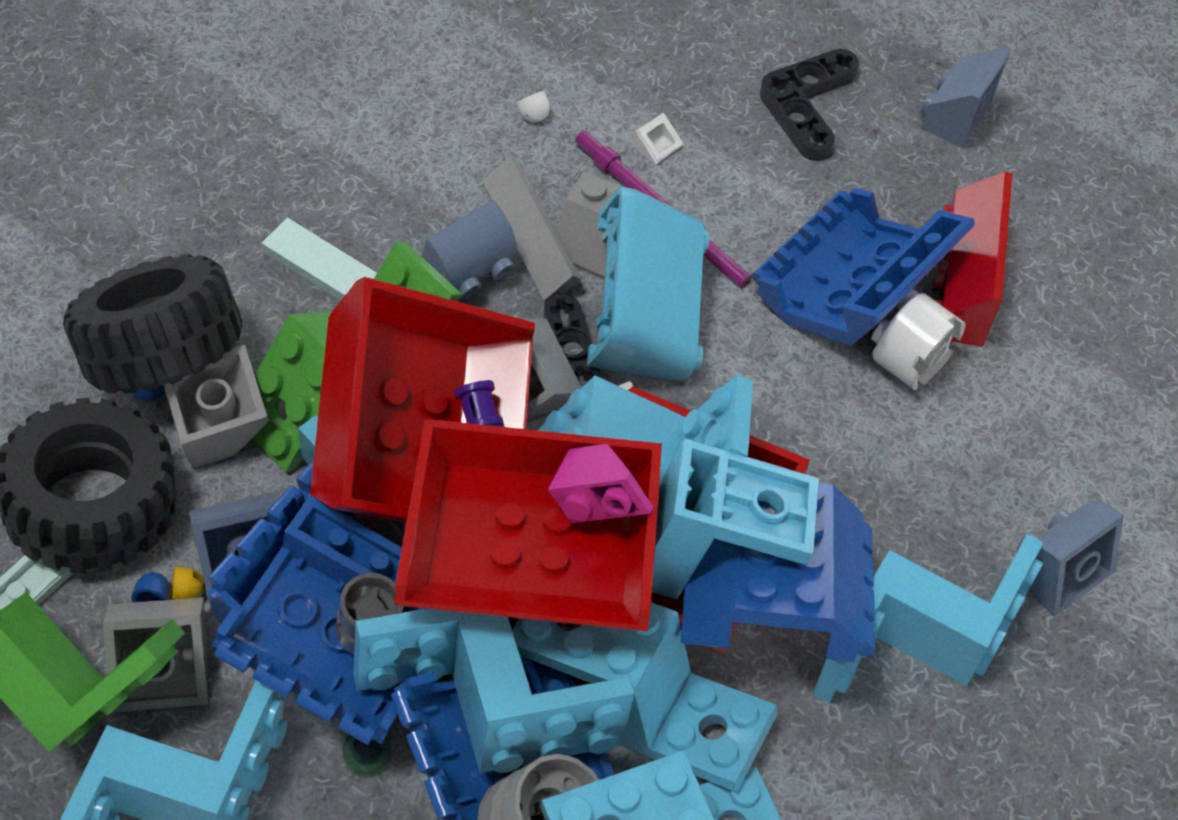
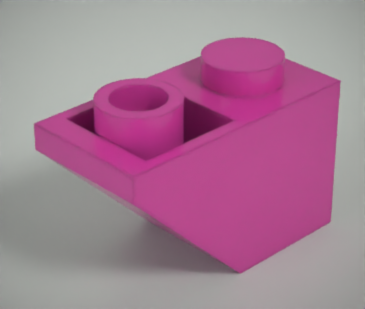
M608 444L569 449L548 488L550 494L572 523L650 514L653 509L652 504L630 471Z

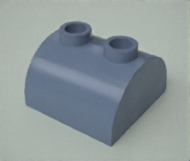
M492 200L427 238L421 257L462 293L461 299L464 300L481 288L482 284L479 282L481 278L491 274L495 280H498L513 269L514 264L511 260L516 257L517 244L507 217L496 201Z
M1090 501L1071 514L1066 510H1061L1051 519L1048 530L1040 536L1035 532L1028 533V535L1043 542L1035 558L1043 562V565L1028 591L1053 617L1116 571L1124 515L1106 503ZM1025 535V536L1022 538V540L1019 542L1018 547H1017V552H1018V550H1019V548H1020V546H1021L1023 540L1025 539L1026 535Z

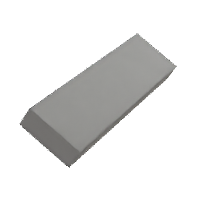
M509 156L482 182L491 199L496 201L507 217L516 239L517 250L543 301L546 302L552 295L565 294L581 278L519 160Z

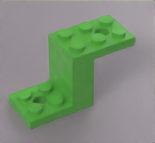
M406 242L394 243L374 277L376 280L457 302L462 296V293ZM332 312L289 314L255 373L269 421L252 439L284 472L296 470L303 461L298 428L315 415L318 417L328 316ZM281 400L285 402L287 414L285 421L279 414V403Z
M25 592L0 610V699L48 752L53 750L63 740L71 747L93 728V725L104 715L107 716L129 697L128 695L140 685L143 686L178 653L173 644L185 632L171 619L106 676L102 677L30 595Z

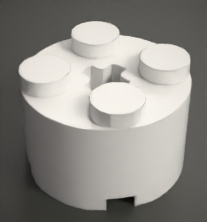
M912 289L899 303V312L891 322L887 319L883 320L874 331L871 340L877 343L872 352L873 360L913 390H917L918 381L925 385L947 362L953 353L949 349L950 341L953 336L960 341L966 324L926 294L918 293Z

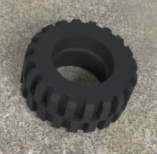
M186 254L175 258L167 256L153 262H142L138 266L122 269L115 272V275L109 278H103L95 282L93 287L86 288L79 293L78 299H73L69 303L65 311L63 326L84 379L100 391L104 390L107 393L114 394L122 391L124 394L136 393L137 390L142 389L146 391L157 389L160 385L167 383L174 384L182 381V378L190 374H198L211 363H217L223 358L225 352H230L235 347L236 341L239 340L243 321L222 266L206 256L198 255L193 257L191 254Z
M78 398L76 403L64 405L63 401L51 404L49 411L41 413L38 410L28 416L24 427L20 424L17 425L7 436L8 443L5 442L0 447V512L8 537L14 545L21 547L22 553L33 561H38L42 558L45 567L60 571L63 566L69 567L70 573L85 574L86 569L98 568V573L112 570L113 564L122 562L123 565H126L138 559L137 552L140 550L145 553L158 543L157 535L162 536L166 533L171 524V515L175 512L176 507L174 461L166 436L159 432V426L150 418L145 416L141 419L140 411L127 405L119 408L116 402L112 400L101 399L100 403L90 402L89 398ZM83 470L108 471L126 480L121 487L111 494L89 501L66 500L48 492L61 478Z

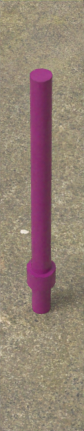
M585 130L578 134L575 142L594 158V164L605 174L610 172L625 187L636 189L671 206L621 162V156L610 146L604 147ZM709 239L708 248L703 256L738 287L742 288L749 283L751 276Z

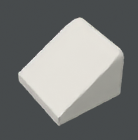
M664 113L625 137L655 165L684 146Z

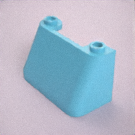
M619 186L598 212L597 231L604 232L602 234V242L607 243L603 309L602 314L596 320L595 327L599 328L598 340L600 342L599 345L590 344L588 347L587 366L684 382L692 374L693 370L700 368L703 359V347L698 345L703 254H705L708 248L709 231L704 230V224L701 220L636 189Z

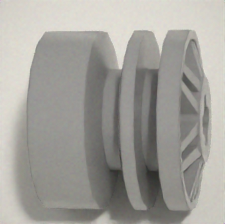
M562 754L539 757L520 770H516L502 778L487 790L479 804L477 820H545L541 810L542 800L598 781L599 779L592 769L577 758Z

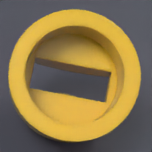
M174 566L171 600L200 598L204 592L202 574L189 567Z

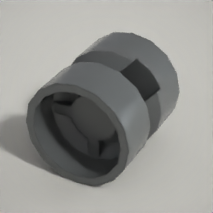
M365 573L354 577L345 585L340 596L335 634L339 644L348 653L354 655L356 621L403 612V606L394 605L395 583L390 578L378 573Z

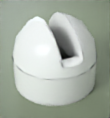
M545 91L538 92L516 102L524 119L531 123L544 120L550 111V104Z

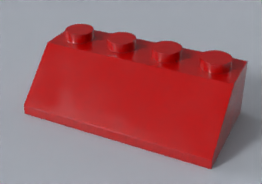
M1003 172L957 189L951 205L944 204L943 211L974 218L975 226L941 259L943 260L942 267L937 266L932 289L939 291V298H934L933 300L966 324L960 341L953 336L952 342L983 347L1002 302L1013 173Z

